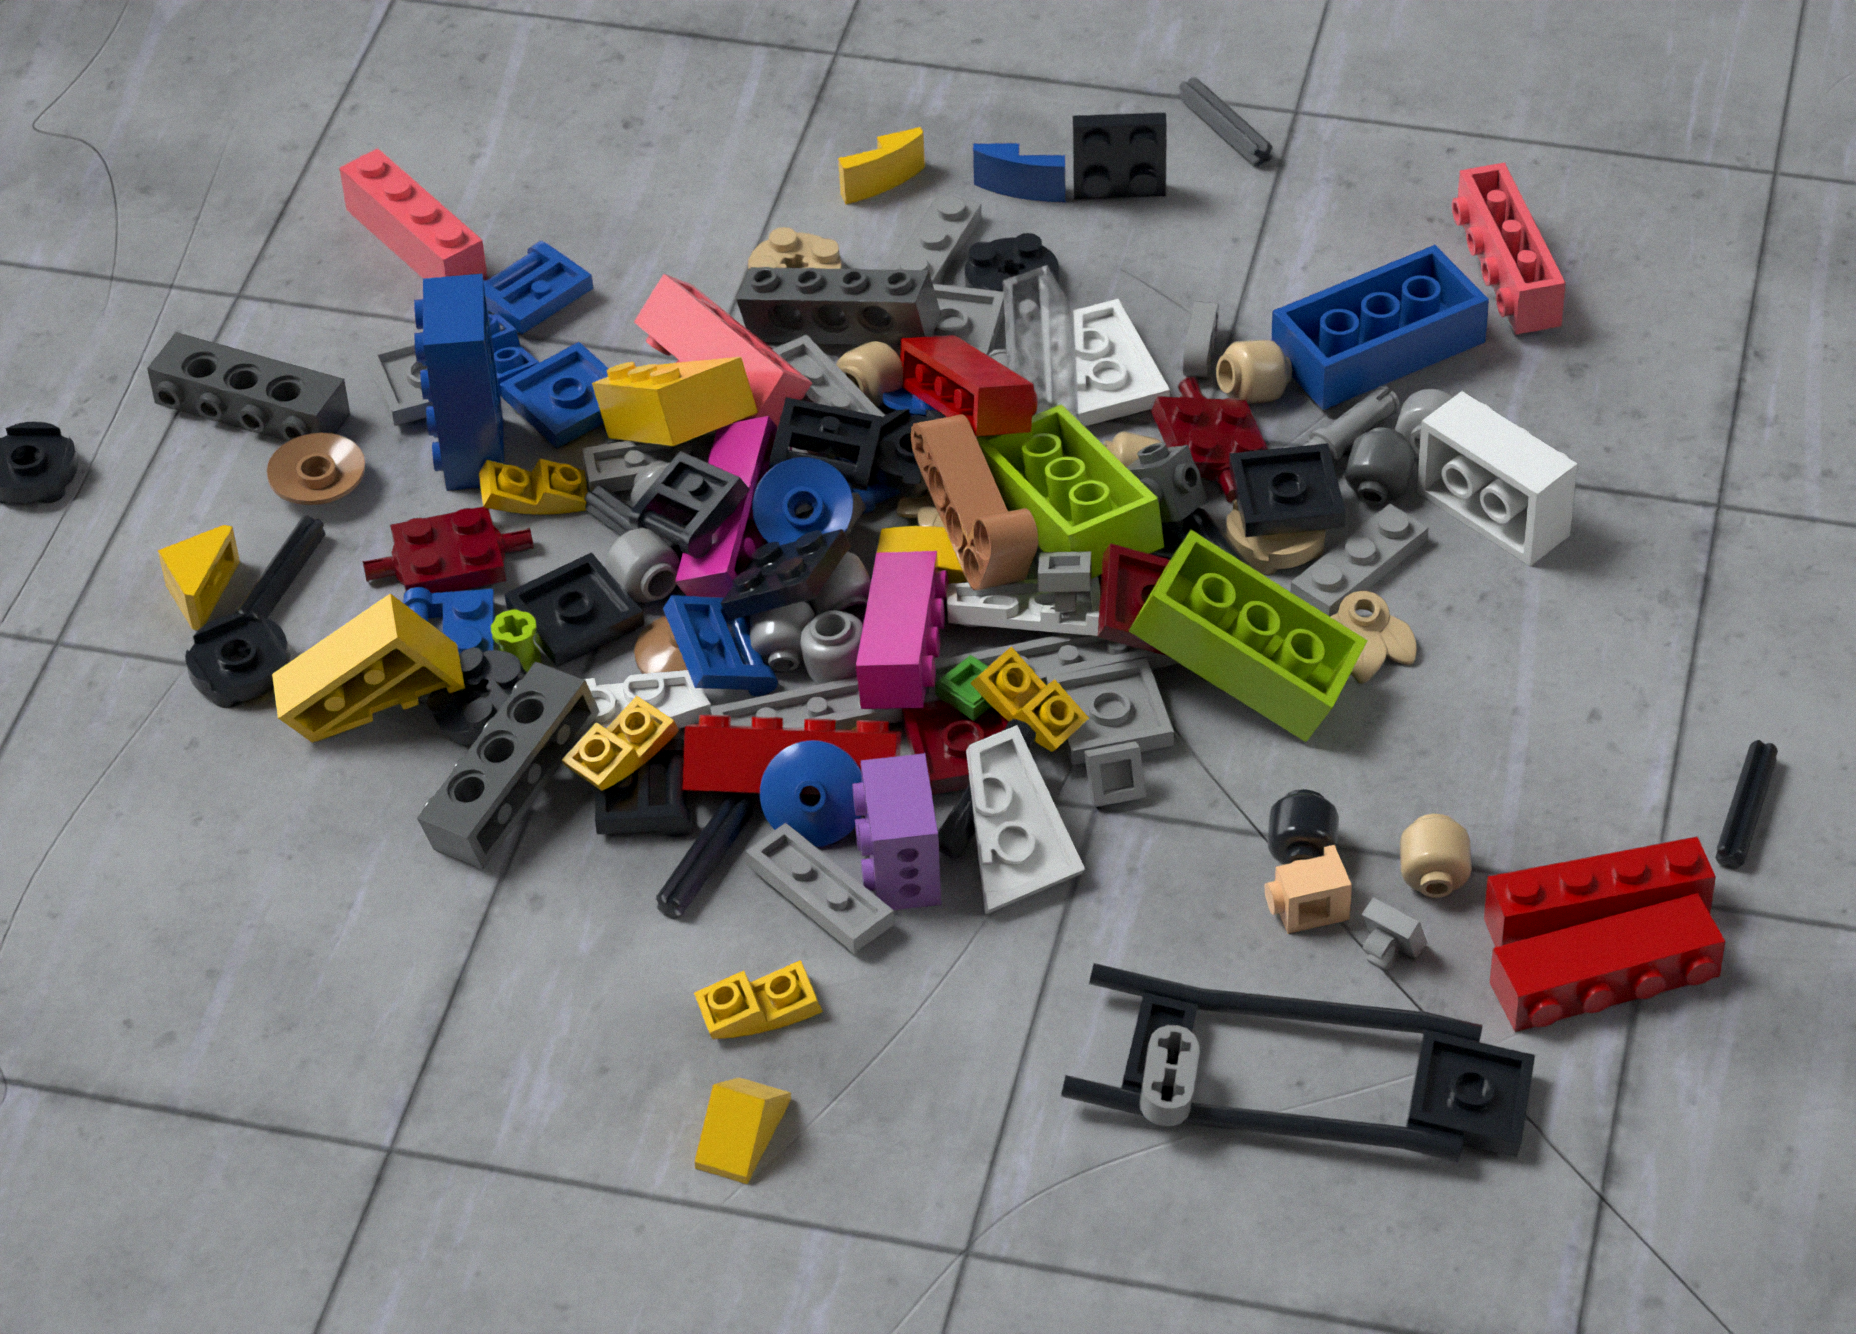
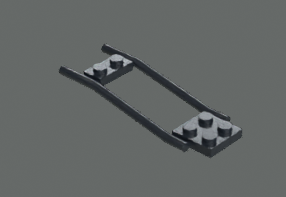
M1093 963L1089 980L1090 985L1142 997L1122 1086L1120 1088L1066 1075L1061 1097L1144 1116L1140 1110V1097L1149 1040L1152 1033L1158 1028L1167 1025H1178L1192 1032L1197 1010L1419 1033L1423 1035L1406 1126L1200 1103L1191 1104L1188 1117L1180 1124L1398 1148L1455 1162L1459 1161L1462 1145L1513 1157L1518 1155L1522 1143L1535 1055L1479 1042L1483 1026L1481 1024L1422 1011L1205 989ZM1168 1049L1166 1063L1177 1065L1179 1051ZM1162 1086L1161 1100L1172 1102L1173 1087Z

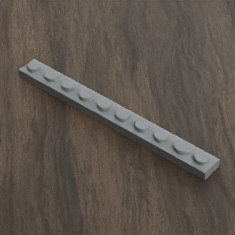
M1066 633L935 660V682L970 655L989 666L1011 646L1045 685L1046 677L1137 659L1147 658L1151 669L1179 664V662L1165 655L1102 639L1097 636ZM857 677L710 707L711 715L731 716V725L751 726L752 717L756 716L782 717L783 727L804 728V719L807 718L836 720V729L857 730V721L859 720L887 721L889 724L903 721L902 708L861 709ZM935 686L926 688L924 703L942 700L935 695Z

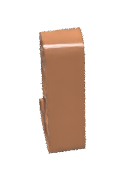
M960 414L914 423L911 428V445L915 459L970 587L977 591L1024 581L1038 547V532L1035 520L1027 508L1013 511L1007 510L967 417Z

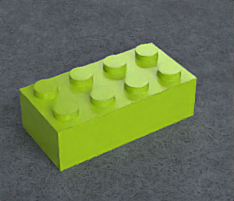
M1062 404L1032 416L1031 433L987 435L977 438L1007 510L1013 511L1027 508L1031 512L1037 526L1038 546L1044 552L1091 551V579L1102 574L1103 553L1110 543L1148 554L1164 548L1158 498Z
M1190 530L1165 567L1129 629V632L1305 742L1308 741L1333 708L1368 641Z

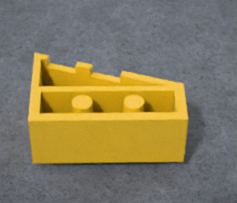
M742 357L659 365L648 364L638 367L635 366L634 362H627L607 369L608 377L592 383L608 438L676 446L758 413Z
M391 593L272 674L278 719L312 743L372 722L373 713L401 703L404 710L419 705L418 697L444 687L447 688L449 693L465 688L457 644Z

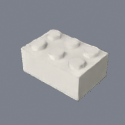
M1463 391L1422 420L1417 493L1529 566H1532L1570 536L1577 472L1576 462Z

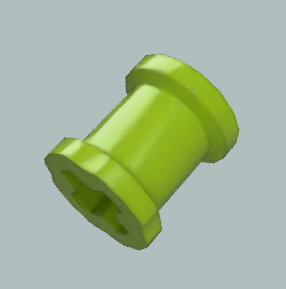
M515 609L504 611L497 615L490 629L493 640L498 644V650L516 656L527 672L535 662L541 663L540 650L533 640L537 632L535 618L528 612H521Z

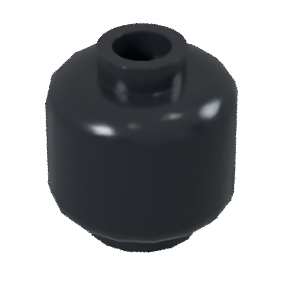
M1307 789L1294 790L1285 797L1280 798L1271 807L1269 815L1268 849L1272 857L1282 865H1286L1296 861V859L1308 860L1324 856V847L1335 845L1337 850L1339 815L1335 806L1319 792Z

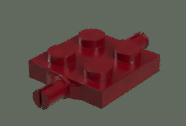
M1187 377L1178 385V389L1182 394L1181 397H1156L1151 410L1167 448L1188 445L1194 463L1199 470L1200 477L1217 481L1221 484L1227 502L1232 504L1233 500H1236L1229 470V453L1268 450L1247 401L1232 398H1206L1201 392L1197 379L1192 378L1190 380V377Z
M464 508L452 513L427 518H413L406 522L391 524L394 543L391 551L392 556L368 561L364 560L362 562L366 582L396 575L397 579L404 585L405 592L415 587L425 588L431 593L455 592L506 582L505 554L534 549L530 528L501 534L492 523L489 508Z

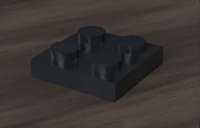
M1166 112L1072 116L1074 199L1166 196Z
M1328 443L1229 453V470L1245 537L1345 527L1346 511Z
M843 529L822 534L819 530L811 531L794 542L780 545L779 542H770L755 550L752 554L753 559L746 569L735 577L733 587L720 603L728 619L733 620L815 599L851 547Z
M592 552L504 593L508 610L515 609L521 612H528L535 618L537 632L533 640L556 667L566 664L645 625L643 610Z

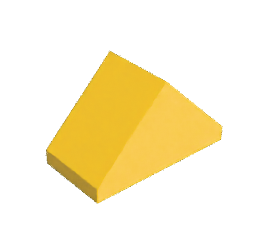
M222 525L157 550L165 585L193 630H199L206 624L240 563L233 526Z
M740 1077L713 1084L694 1161L695 1169L748 1184L791 1101V1092Z

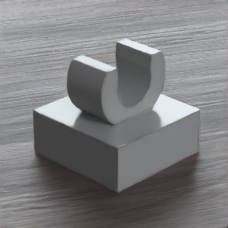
M1091 551L1040 553L1038 566L1039 592H1055V612L1076 611L1077 592L1091 590Z
M1136 741L1084 751L1090 798L1095 807L1147 797L1141 751Z
M1375 897L1371 899L1362 913L1369 932V937L1363 945V951L1369 953L1368 962L1385 971L1393 964L1398 952L1417 960L1428 943L1420 921Z

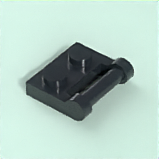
M786 397L771 452L768 471L777 464L792 458H815L835 467L847 482L853 483V489L867 491L883 417ZM793 447L799 450H807L842 457L848 460H856L857 464L789 450V448Z
M680 451L634 505L629 514V524L633 529H649L658 536L678 544L681 551L693 558H701L711 549L712 535L726 518L736 510L737 505L750 489L740 477ZM667 505H670L694 516V518L685 526L661 515V512Z
M672 738L645 764L616 784L602 791L595 787V825L597 835L662 831L670 837H682L691 831L692 813L687 808V791L683 790L684 739ZM662 764L665 767V805L650 806V765Z

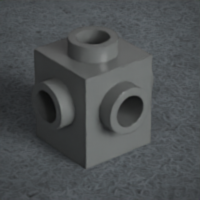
M1164 442L1149 445L1141 449L1137 453L1139 458L1127 467L1158 498L1161 523L1182 521L1207 500L1199 470L1194 463L1188 445L1168 448Z

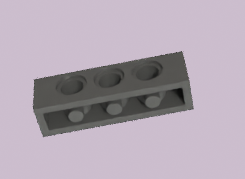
M750 267L736 298L745 328L764 342L788 343L807 334L814 343L865 344L879 341L887 345H901V338L931 337L941 316L929 270Z
M175 332L147 367L155 404L285 441L312 433L336 434L351 414L345 380L343 378Z
M538 662L533 664L524 678L516 683L511 695L496 715L485 724L480 736L464 757L457 761L452 773L436 794L426 802L423 811L417 817L433 850L484 869L562 764L564 756L576 745L600 713L586 680Z

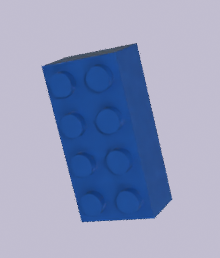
M1432 245L1273 310L1271 341H1274L1281 347L1284 355L1290 359L1294 380L1322 410H1325L1373 390L1378 386L1390 383L1485 343L1489 299L1436 245Z
M483 274L423 278V299L414 300L416 328L423 329V332L414 333L417 363L427 366V370H420L423 400L433 403V406H426L428 434L438 438L439 441L432 442L434 471L444 472L446 491L481 488L479 472L486 460L505 464L504 419Z

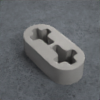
M1194 301L1184 347L1183 376L1208 378L1218 331L1219 303Z
M1167 1025L1158 1028L1152 1033L1149 1040L1140 1097V1110L1145 1118L1160 1126H1174L1182 1123L1188 1117L1191 1109L1200 1046L1195 1034L1187 1028L1178 1025ZM1168 1049L1179 1051L1177 1065L1166 1063ZM1162 1086L1173 1087L1172 1102L1161 1100Z

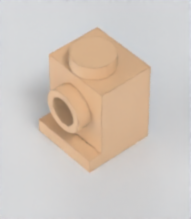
M1335 845L1324 847V856L1308 860H1296L1290 864L1277 866L1275 868V881L1265 883V897L1268 908L1272 915H1280L1287 934L1350 920L1352 884Z

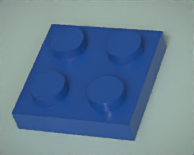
M577 342L500 383L502 398L554 447L559 448L604 423L592 383L608 377L606 370L609 368L584 345Z

